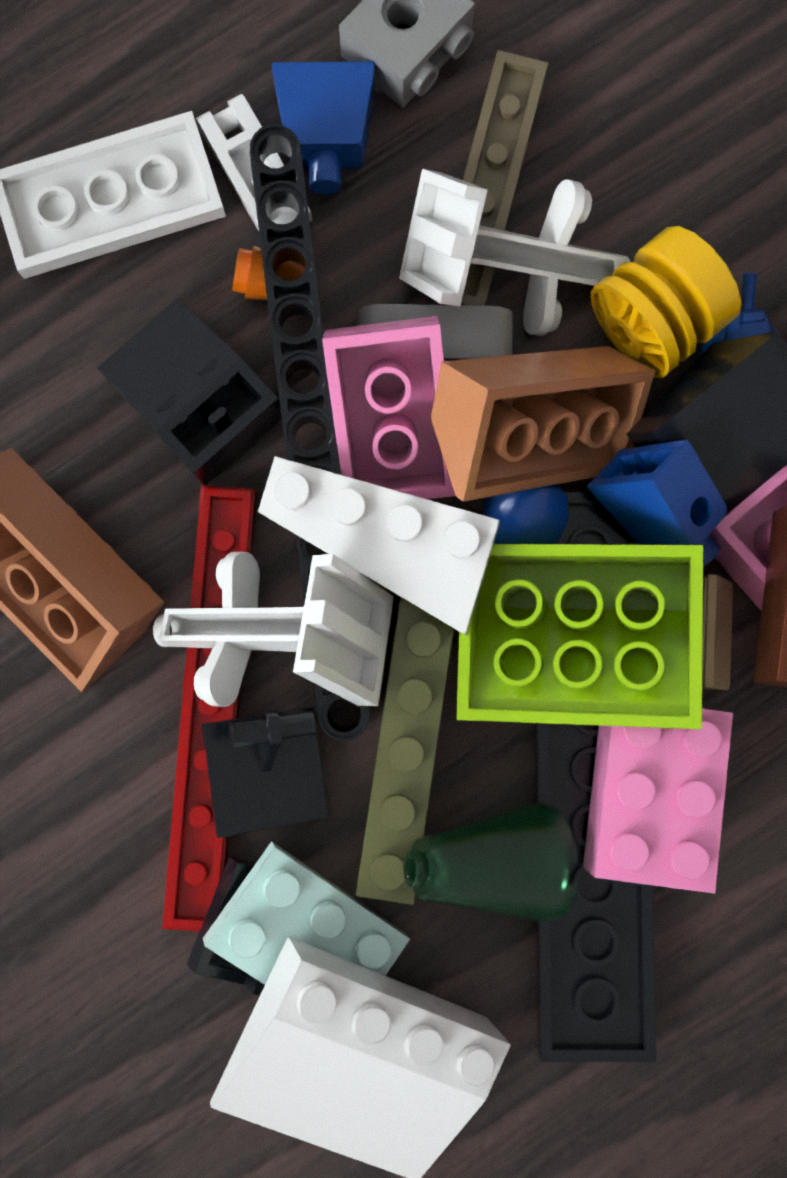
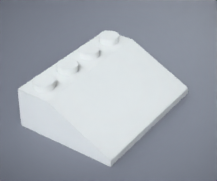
M288 936L211 1098L210 1105L211 1108L403 1177L422 1178L486 1101L511 1044L486 1016Z

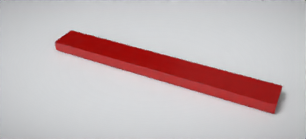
M201 485L190 608H222V589L219 587L216 579V568L219 561L230 552H248L252 554L257 503L256 489ZM187 647L162 929L200 932L227 864L229 836L216 837L201 724L239 718L241 686L236 700L228 707L210 706L197 696L194 689V677L197 670L201 666H205L212 648Z

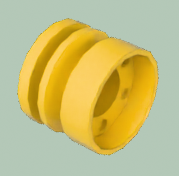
M680 226L665 228L639 249L634 256V262L622 263L611 276L604 277L591 290L592 308L597 321L611 343L619 352L656 370L654 378L660 379L679 365V361L683 362L696 351V343L708 342L740 315L742 303L737 283L726 263L706 241L696 233Z

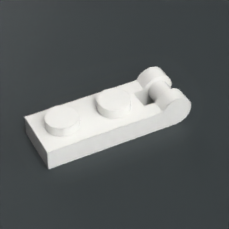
M240 94L227 101L228 108L214 115L208 111L195 118L203 138L212 149L259 231L249 150L250 141L254 133L262 126L243 94ZM238 127L243 131L228 140L224 136ZM278 153L269 155L264 161V164L270 168L284 166ZM280 207L272 212L270 220L277 224H287L292 222L298 213L290 207ZM308 207L309 220H310V222H311V221H312V214H311V210H310L309 207Z

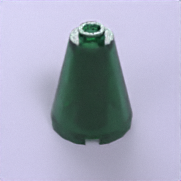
M531 803L417 839L413 843L411 851H408L405 855L403 872L408 887L413 888L417 897L424 901L538 922L556 921L568 912L575 897L577 883H567L568 864L578 863L577 850L570 827L560 811L554 807H543V804Z

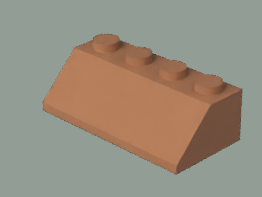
M609 346L442 361L431 420L455 496L465 502L596 477L621 449L633 448L634 443L626 434L642 418L656 370Z
M10 448L0 453V609L82 693L145 633L164 604V601L39 476L35 469L30 467Z

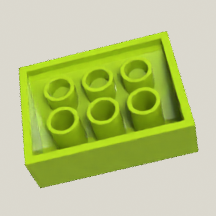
M494 544L467 635L459 632L457 720L702 729L703 545Z

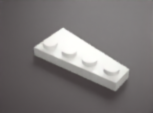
M274 457L258 509L260 514L324 552L336 555L358 572L464 635H467L500 525L498 519Z

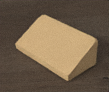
M711 574L703 576L702 689L728 690L730 687L733 584L718 575Z

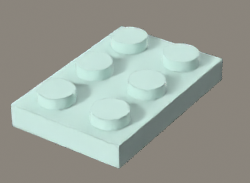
M273 842L268 845L203 937L205 947L264 985L288 936L385 976L410 940L404 931Z

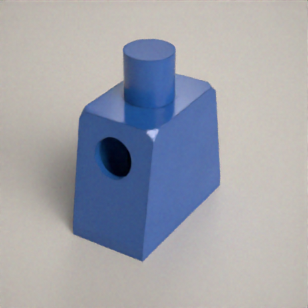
M374 61L272 62V73L281 122L283 126L291 129L298 138L301 147L303 170H309L310 190L324 195L339 192L341 190V169H359L364 165L375 100Z
M688 440L621 449L587 486L589 491L639 545H703V566L711 562L718 555L720 547L710 533L726 516L727 506Z

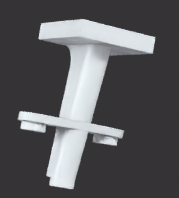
M422 169L399 279L440 304L460 307L470 264H480L528 273L530 278L523 311V325L528 334L544 336L558 328L562 317L561 304L556 300L558 279L595 286L604 277L611 276L619 265L624 262H630V260L624 255L568 244L576 225L582 224L587 219L592 206L591 193L580 182L566 179L557 186L540 236L537 238L480 226L487 189L441 172Z
M230 552L219 561L216 568L217 583L222 589V608L165 609L164 614L159 615L154 622V639L162 647L212 648L205 666H201L194 677V689L197 696L210 706L228 707L234 703L239 693L251 650L296 652L294 673L357 706H378L394 596L336 555L324 554L313 555L304 607L257 608L260 581L258 563L254 556L248 552ZM170 624H171V627H172V635H170V630H169V629H170Z

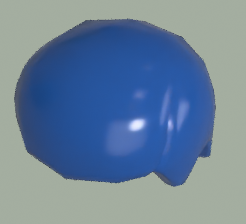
M559 484L486 497L482 506V515L500 521L494 544H556L561 539L569 519L568 497Z

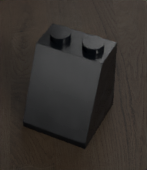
M778 331L712 343L626 435L636 447L688 440L724 500L727 510L787 465L786 341Z

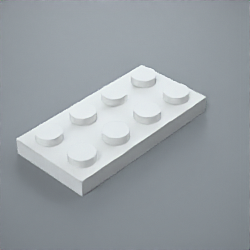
M192 111L0 169V215L17 271L24 279L226 217Z

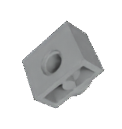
M362 0L339 24L341 56L348 62L374 61L375 85L404 108L416 94L423 96L430 90L439 75V69L451 57L458 59L467 50L474 37L472 26L475 3L472 0ZM407 25L411 28L398 29L395 26Z

